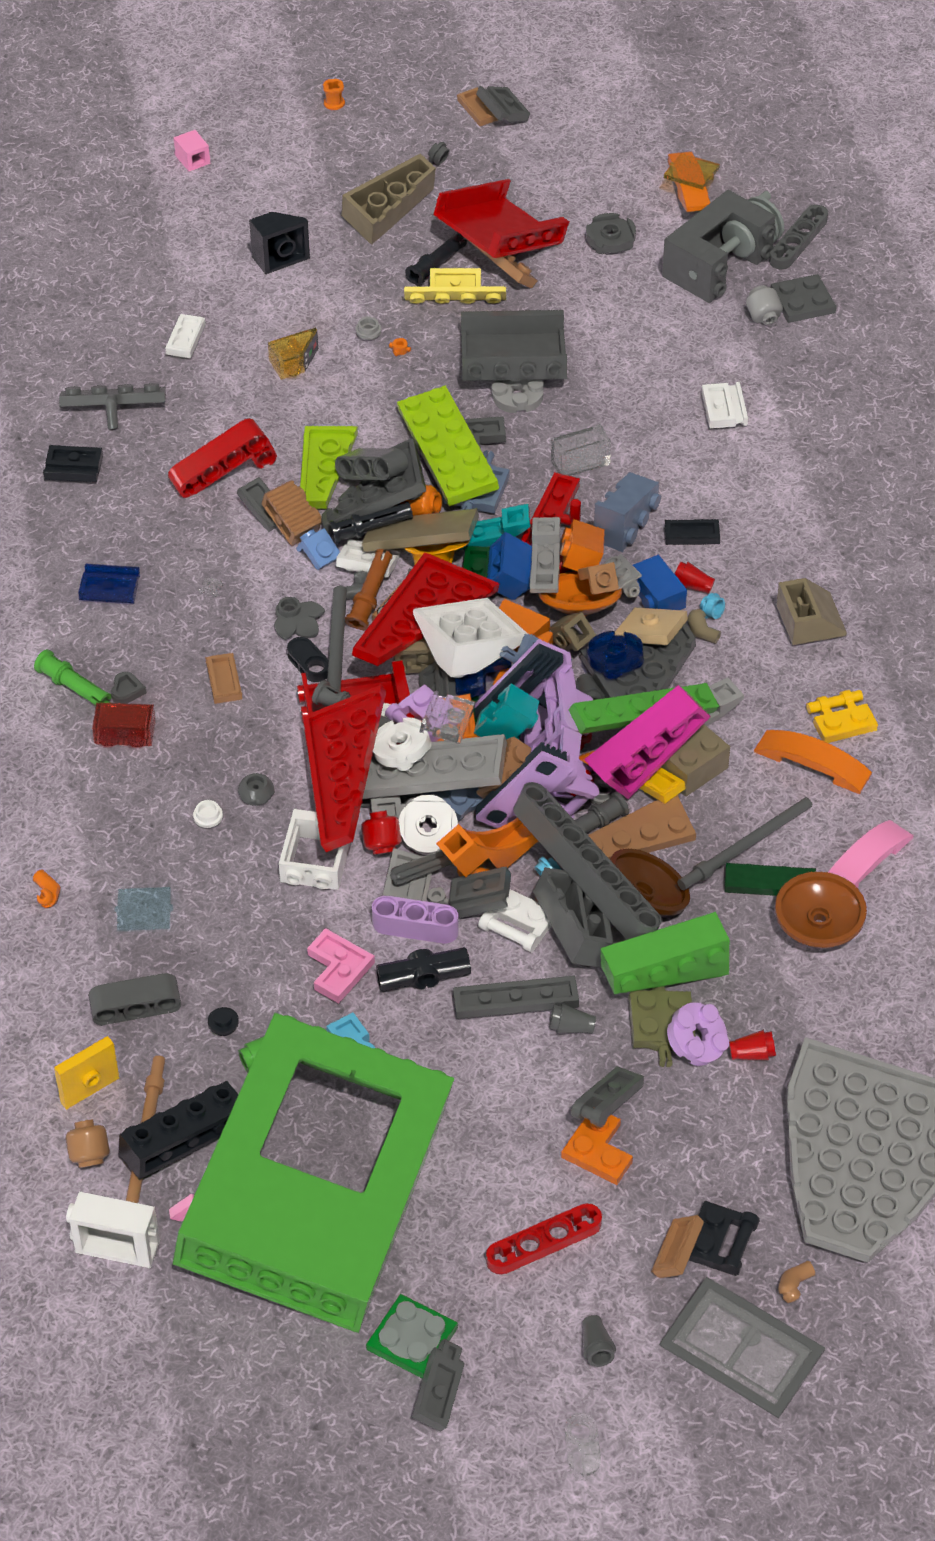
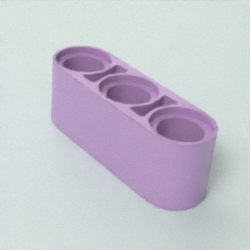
M380 896L372 903L373 927L378 933L442 944L451 943L458 937V912L450 905L394 896Z

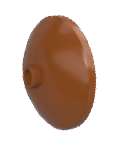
M809 872L798 875L783 885L776 898L775 914L781 928L794 940L812 947L827 948L847 943L859 934L865 924L867 906L860 890L849 880L833 873Z

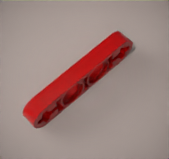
M581 1204L493 1243L486 1252L488 1269L495 1274H507L595 1235L602 1226L601 1210L593 1204ZM586 1215L589 1219L593 1218V1223L589 1224L587 1221H582V1216ZM577 1225V1231H574L573 1226ZM562 1227L568 1234L564 1238L559 1239L552 1237L550 1231L553 1228ZM526 1240H534L539 1244V1247L535 1251H526L521 1247V1244ZM500 1254L502 1257H506V1262H501L500 1259L495 1260V1255Z

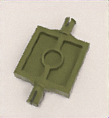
M665 986L655 987L650 991L637 990L629 992L628 1000L633 1048H649L658 1051L659 1065L664 1067L666 1062V1067L672 1066L671 1051L674 1050L668 1040V1024L672 1022V1015L676 1010L688 1003H692L691 991L665 990Z

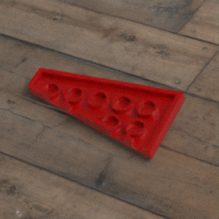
M424 552L354 645L352 656L379 666L424 638L413 615V609L488 598L498 592L500 583Z
M382 685L303 716L320 842L325 852L349 844L354 840L386 690Z

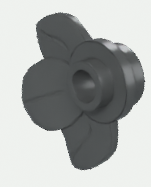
M284 597L276 606L277 619L274 623L275 631L285 640L294 634L305 638L316 637L319 633L316 618L322 616L325 613V609L313 601L300 603L295 597Z

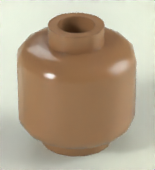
M93 1119L75 1122V1129L66 1133L70 1161L78 1163L79 1168L104 1163L103 1158L107 1157L110 1153L105 1127L94 1125Z

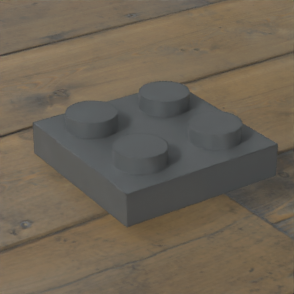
M819 274L771 284V288L776 290L783 305L782 313L788 323L836 313V305Z

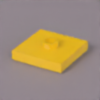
M108 1036L54 1067L60 1102L66 1110L119 1079L114 1043Z

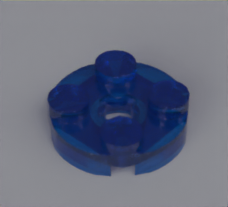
M607 631L596 635L589 642V648L587 649L589 665L596 671L604 673L605 677L609 679H616L621 674L630 672L644 664L643 643L639 637L632 633L624 632V636L615 635V631Z

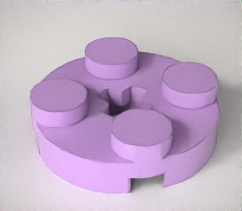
M688 1003L673 1013L672 1022L668 1024L667 1035L672 1049L680 1058L684 1056L691 1060L690 1064L703 1066L718 1059L729 1047L725 1024L714 1005ZM696 1028L702 1034V1041L698 1036L694 1037L693 1031Z

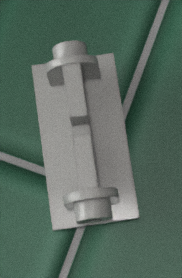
M622 554L606 560L604 564L612 562L615 564L619 589L622 588L627 597H636L640 592L637 579L642 577L641 573Z

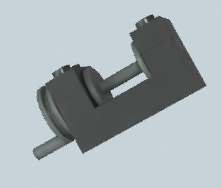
M730 190L721 194L664 239L662 277L708 303H711L717 297L723 296L727 288L728 253L733 252L735 255L758 265L764 259L770 258V252L774 249L773 243L783 235L784 221L779 210L769 201L771 194L768 191H764L759 196L751 197L749 200Z

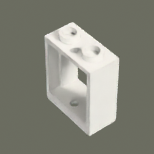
M294 809L279 861L280 882L290 885H306L320 889L339 890L350 843L338 848L333 867L293 862L300 837L320 840L317 813Z
M79 1191L75 1203H70L66 1215V1221L70 1223L71 1227L70 1240L74 1242L75 1253L151 1268L160 1242L155 1207Z

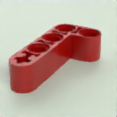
M247 418L175 464L169 470L168 478L183 498H187L199 493L250 458L258 468L262 469L264 465H272L276 461L277 454L256 421Z

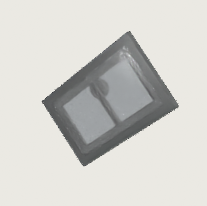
M708 1277L704 1279L659 1344L664 1349L777 1418L787 1408L825 1351V1347Z

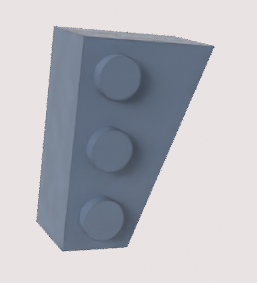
M629 472L616 484L615 488L617 490L614 493L608 491L605 494L607 500L595 503L594 526L604 529V546L621 552L625 550L628 544L632 545L634 543L640 526L645 527L649 519V513L652 509L656 510L661 501V495L658 494L659 482Z

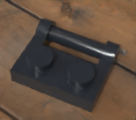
M704 1201L699 1213V1217L704 1221L689 1261L737 1276L742 1268L741 1259L752 1231L757 1229L760 1218L752 1212L746 1211L741 1213ZM731 1225L740 1227L729 1256H719Z

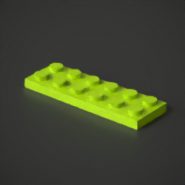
M446 385L397 402L398 411L448 506L499 489L496 476Z

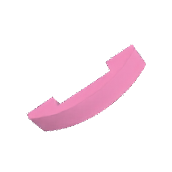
M891 820L885 821L856 841L840 857L828 873L839 875L852 882L858 888L859 883L891 853L896 855L913 839L914 835Z

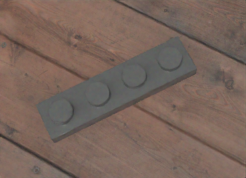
M575 975L453 987L456 1019L552 1010L553 1005L561 1006L562 1003L573 1008L579 1007Z

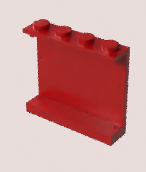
M509 179L440 192L433 214L493 258L561 244L564 241L570 222L564 217L539 222L506 199L511 182Z

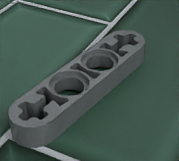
M811 205L802 213L774 246V249L771 250L769 262L773 268L779 270L787 269L794 263L826 225L828 220V210L826 207ZM806 228L809 229L810 232H802L800 231V229ZM794 242V243H797V244H799V245H798V246H790V245H788V243Z

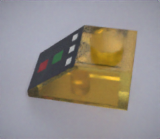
M316 327L268 342L269 361L281 380L304 373L319 349Z

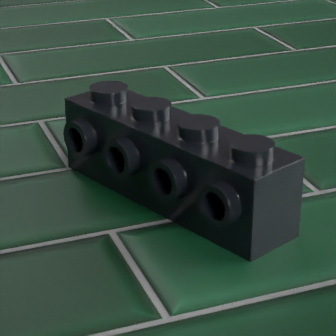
M225 1081L219 1085L208 1087L204 1092L190 1099L182 1100L176 1106L164 1112L154 1114L150 1119L136 1126H129L119 1134L118 1154L140 1180L219 1140L239 1094L228 1081Z

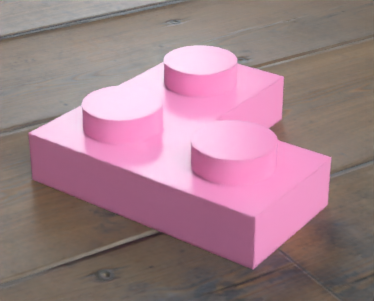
M326 928L307 948L308 956L327 966L323 973L315 980L314 990L338 1004L375 963V956Z

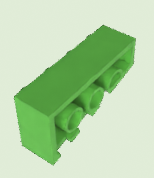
M713 912L600 948L601 967L614 994L729 975L730 939L717 913Z

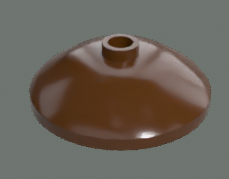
M629 848L618 850L611 856L610 860L660 916L677 915L686 909L690 902L689 888L686 890L680 889L677 881L682 878L681 875L665 861L648 852Z

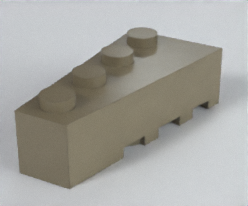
M421 153L343 194L341 216L370 244H373L434 189L436 168Z

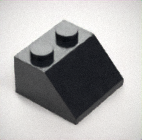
M269 212L249 219L252 258L265 275L310 259L308 220L306 218Z

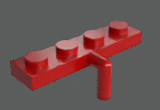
M554 472L530 521L531 527L525 531L521 539L522 541L532 546L533 518L560 517V526L561 524L571 526L573 519L581 521V501L574 499L580 487V478ZM569 507H570V515H569V514H566L567 511H568V509H569Z

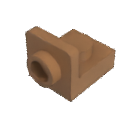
M614 562L578 569L580 580L589 579L591 594L619 589Z

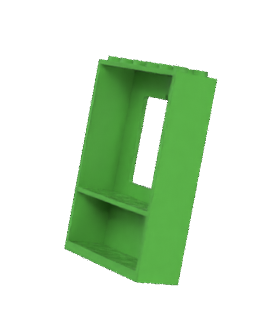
M274 1013L179 1229L173 1265L359 1333L443 1117L454 1078L440 1070H431L417 1065L412 1060L401 1059L387 1054L382 1049L371 1048L357 1043L352 1038L341 1037L327 1032L322 1027L305 1024L292 1016ZM299 1063L401 1100L367 1187L362 1193L260 1155Z

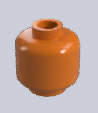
M425 485L426 492H423L420 497L414 500H405L400 505L409 502L413 516L439 513L442 508V497L434 486Z

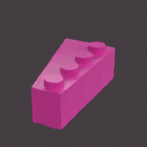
M678 685L584 760L606 784L629 799L711 716L687 691Z

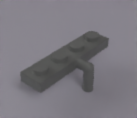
M158 383L144 384V388H133L131 384H122L117 386L118 389H107L105 385L92 386L91 390H81V387L72 386L66 387L65 391H61L59 403L60 407L106 405L108 429L118 428L117 404L165 402L166 387H159Z

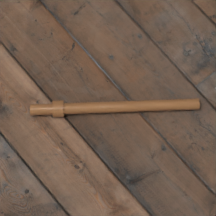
M163 1056L153 1057L150 1075L146 1077L144 1086L146 1098L141 1123L150 1119L156 1113L158 1097L163 1093L165 1082L162 1078L165 1058ZM132 1170L126 1201L138 1203L143 1178L139 1180Z

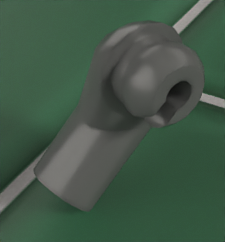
M358 571L354 574L355 582L351 586L345 587L347 589L346 600H352L354 595L361 591L368 572Z

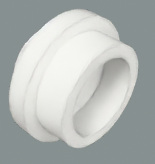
M204 800L196 806L193 818L198 826L211 828L222 821L223 813L216 802Z

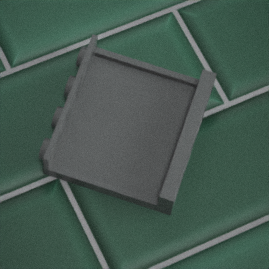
M564 310L461 311L462 381L567 379Z

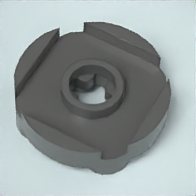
M616 213L597 215L592 218V223L586 226V240L598 254L619 253L633 248V243L636 239V226L634 222L627 218V221L619 218L620 214Z

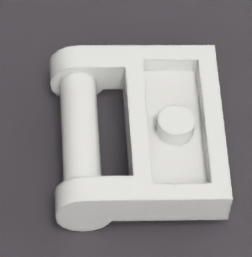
M510 889L509 897L506 899L508 908L485 912L479 920L478 927L487 932L492 930L523 945V949L532 953L551 928V924L539 902ZM500 918L530 933L526 934L505 923L498 921L497 919Z

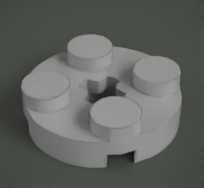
M541 379L495 380L492 384L493 401L499 409L505 412L517 413V411L522 410L530 412L539 407L543 401L544 382ZM515 390H520V391H522V392H518V393H516V394L513 393V391H515Z

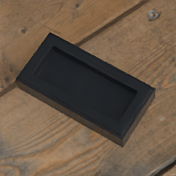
M719 519L664 521L666 545L720 544Z

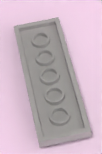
M505 735L432 742V746L426 754L414 762L413 766L406 771H400L397 767H386L380 764L373 752L363 799L501 785L507 746Z

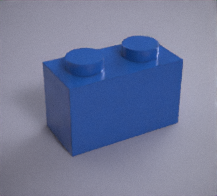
M505 532L489 548L487 578L500 583L498 593L511 600H515L522 593H526L530 588L532 546Z
M659 554L633 564L642 575V577L637 579V582L640 586L638 596L642 599L644 608L667 610L686 608L687 589Z

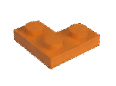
M613 1115L607 1118L603 1127L591 1124L590 1120L584 1118L561 1151V1158L615 1185H618L633 1162L632 1155L608 1144L621 1125V1119Z

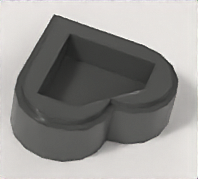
M130 672L118 673L114 678L111 697L113 702L118 705L128 704L147 693L146 687Z

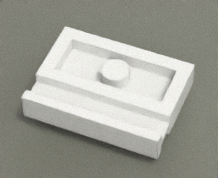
M740 382L730 386L728 383L702 385V397L710 429L736 427L738 423H743V426H747L748 416Z
M348 539L347 545H344L337 556L336 567L345 568L351 572H368L376 551L364 552L362 541ZM400 549L383 551L381 560H383L386 551L393 555L384 577L389 578L397 565V560L399 561L401 554Z

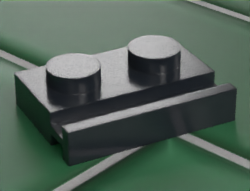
M49 445L45 469L43 470L44 480L97 482L103 458L102 448Z

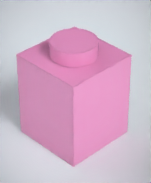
M196 130L174 137L175 156L189 172L210 164L209 145Z

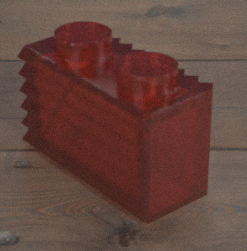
M96 703L92 724L94 743L107 747L117 744L130 745L136 748L152 746L156 721L154 704Z

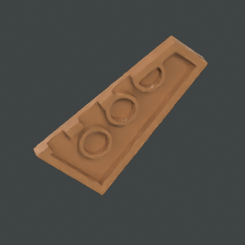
M678 795L666 804L656 800L588 835L609 859L616 851L621 849H637L650 853L696 840V832Z

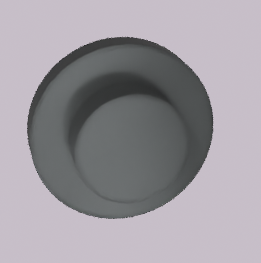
M440 142L439 144L435 143L432 145L428 152L431 164L436 163L439 166L446 160L450 149L446 147V143Z

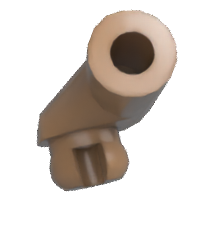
M810 1261L788 1269L782 1274L778 1291L779 1294L783 1295L785 1302L790 1303L798 1300L801 1296L797 1288L799 1283L815 1276V1270Z

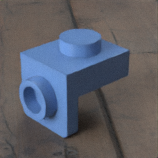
M325 528L318 532H315L314 529L308 531L300 537L301 543L296 547L298 552L305 551L317 570L335 561L340 553Z

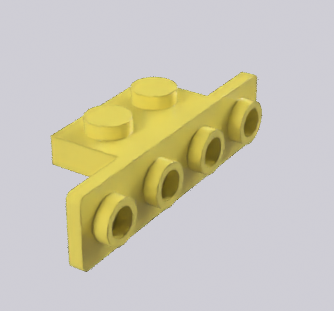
M430 268V287H404L405 300H410L411 303L415 304L423 303L425 300H435L436 303L440 304L449 303L450 300H460L466 304L474 303L476 300H486L487 303L496 304L501 302V300H506V287L481 286V268Z

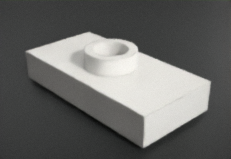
M180 314L165 347L166 355L191 358L206 325L205 318Z

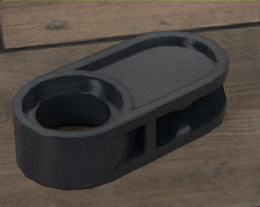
M296 637L290 640L287 644L288 659L298 671L306 673L307 680L311 682L326 680L328 676L327 657L308 638ZM315 665H319L324 668L320 672H312L309 670V668Z

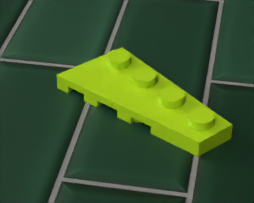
M305 426L300 487L304 490L306 501L309 502L310 506L316 509H327L340 478L335 468V461L337 457L351 452L358 435V426Z

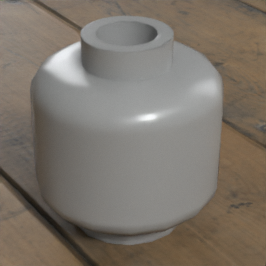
M765 285L752 289L746 299L747 309L752 320L756 323L771 325L778 320L783 311V305L776 290Z

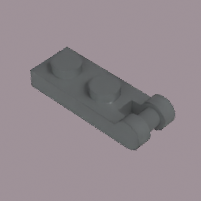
M618 1066L615 1067L574 1102L571 1116L580 1120L586 1118L590 1120L591 1124L603 1127L607 1118L643 1087L644 1076Z

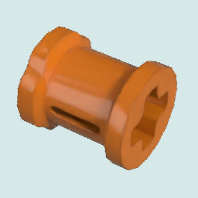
M339 79L326 80L323 83V89L326 94L324 106L330 110L341 109L345 105V100L342 97L344 90L343 81Z

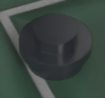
M217 1008L208 1016L209 1029L219 1036L232 1034L239 1024L238 1015L231 1008Z

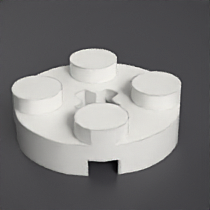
M410 717L402 718L403 722L394 724L393 720L389 721L378 729L373 752L380 764L386 767H397L400 771H406L431 748L432 742L425 724L418 719Z
M422 795L416 797L404 807L399 816L402 840L408 849L418 854L428 855L441 850L436 843L458 825L455 811L445 800L438 796ZM425 818H431L432 823L437 824L436 828L431 829V832H425V829L419 826L420 823L425 822Z

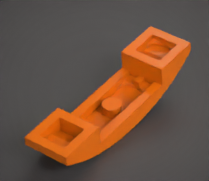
M766 730L754 749L755 753L777 762H781L784 757L834 777L833 784L857 794L861 793L872 775V772L865 765L843 750L820 739L792 731Z

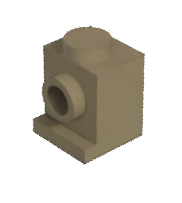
M582 612L564 616L549 628L553 632V641L565 651H578L596 636ZM576 623L582 632L581 634H578L574 628Z

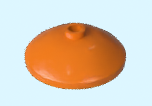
M577 571L559 574L558 593H538V595L547 606L569 615L582 612L584 616H587L613 605L621 597L622 588L610 592L591 594L589 579L580 580Z

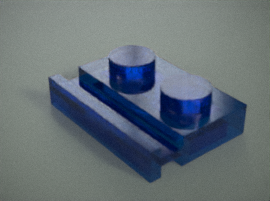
M85 564V571L83 572L78 592L79 600L134 604L138 579L140 578V567Z

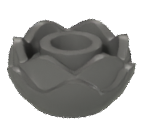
M253 773L241 780L238 786V793L244 803L259 806L271 799L275 789L272 781L266 775Z

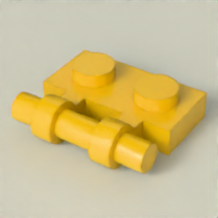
M845 690L841 691L837 696L829 698L821 696L817 697L816 701L806 703V709L809 714L820 713V716L814 717L813 724L822 741L830 743L877 731L878 723L868 704L859 706L855 704V702L863 701L861 690L852 692ZM839 706L844 707L843 710L832 712L831 708Z

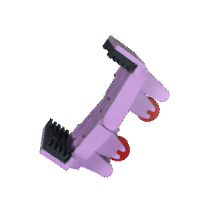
M538 639L475 703V717L478 718L479 713L491 701L495 703L500 701L497 699L498 695L512 683L536 699L545 692L547 709L540 705L538 706L537 714L539 717L537 722L531 729L526 728L518 739L531 747V753L525 758V762L498 789L492 790L476 806V820L499 828L516 819L517 816L513 811V807L524 784L528 782L541 784L553 797L573 798L567 805L556 800L572 818H574V813L589 799H594L599 794V788L594 783L590 773L592 768L579 759L580 750L584 748L586 743L592 740V733L580 734L568 710L573 703L593 700L591 696L576 689L574 673L571 668L570 652Z

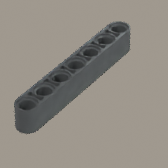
M535 782L524 784L513 807L515 815L626 940L658 930L662 922L659 913L547 789Z

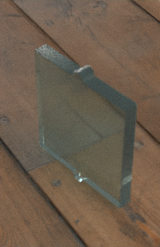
M171 887L118 889V906L115 907L117 931L170 929V912L173 911Z

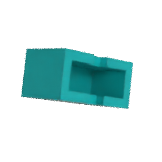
M511 683L498 695L497 699L500 700L498 703L491 701L479 713L474 733L480 737L504 734L506 739L511 737L519 739L526 728L531 729L537 722L539 717L537 709L540 701Z

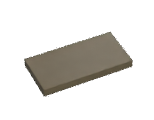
M476 508L415 515L413 519L367 531L362 542L363 551L373 552L377 549L391 550L469 541L479 518L478 510Z

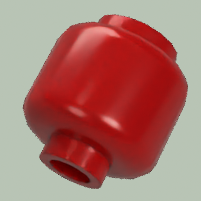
M387 810L369 813L370 819L363 821L361 824L365 848L373 850V855L392 852L393 848L396 849V846L402 843L399 819L396 816H388Z

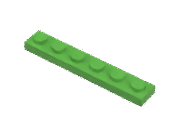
M707 683L682 687L708 714L714 713L720 707ZM674 688L573 703L568 710L580 734L622 728L630 724Z

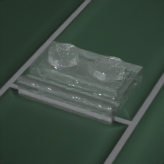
M434 691L421 722L419 732L424 733L425 730L433 732L432 736L460 744L472 716L475 702L449 694L446 697L439 696V692Z

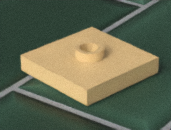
M635 607L614 632L615 640L627 643L668 645L688 620L687 611Z

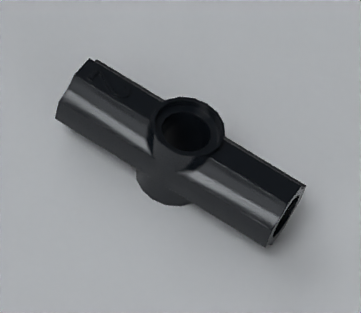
M465 947L433 953L429 949H418L410 953L407 959L376 965V973L382 992L412 985L422 990L426 989V986L428 988L436 986L442 979L471 974L469 954Z

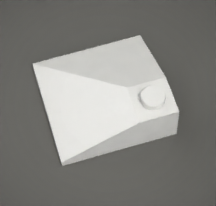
M488 598L413 609V615L436 663L450 677L461 678L464 675L479 672L501 658L500 652H503L501 649L504 646H508L513 650L520 646L524 634H528Z

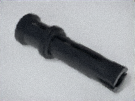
M456 232L431 254L422 255L419 258V262L406 268L405 275L408 281L416 286L424 284L425 279L430 276V268H439L442 263L466 246V239L459 243L465 237Z
M406 502L405 504L363 516L352 514L351 518L338 522L332 520L329 521V527L333 541L337 545L344 539L355 536L361 538L364 532L413 519V513L409 502Z

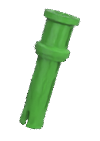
M46 649L42 651L36 658L34 670L51 677L52 682L56 685L64 684L101 710L110 703L109 700L112 698L110 693L102 690L75 672L69 662H62L54 656L51 650Z

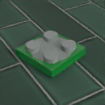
M400 1294L367 1342L366 1349L423 1379L432 1349L434 1347L438 1348L443 1339L450 1341L458 1329V1322Z

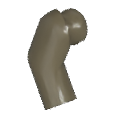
M692 610L688 615L687 621L694 636L717 644L721 631L707 626L706 614L703 610Z

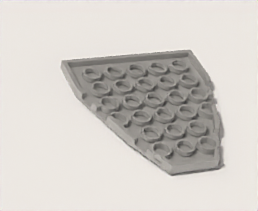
M805 1037L786 1093L791 1181L804 1241L868 1263L910 1226L935 1197V1078Z

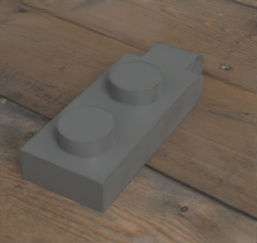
M446 1339L440 1342L438 1348L434 1347L429 1355L412 1418L440 1432L448 1426L465 1365L460 1360L462 1347Z

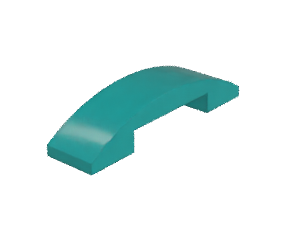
M529 504L503 508L502 517L477 521L470 542L465 546L488 547L505 532L514 537L523 533L531 527ZM465 546L457 550H464Z

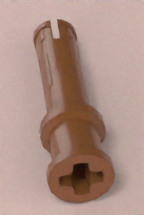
M384 549L376 550L362 589L352 599L354 605L350 614H347L345 617V623L352 628L364 631L369 627V616L371 611L377 607L376 595L389 563L393 558V555L386 551L383 560H381Z

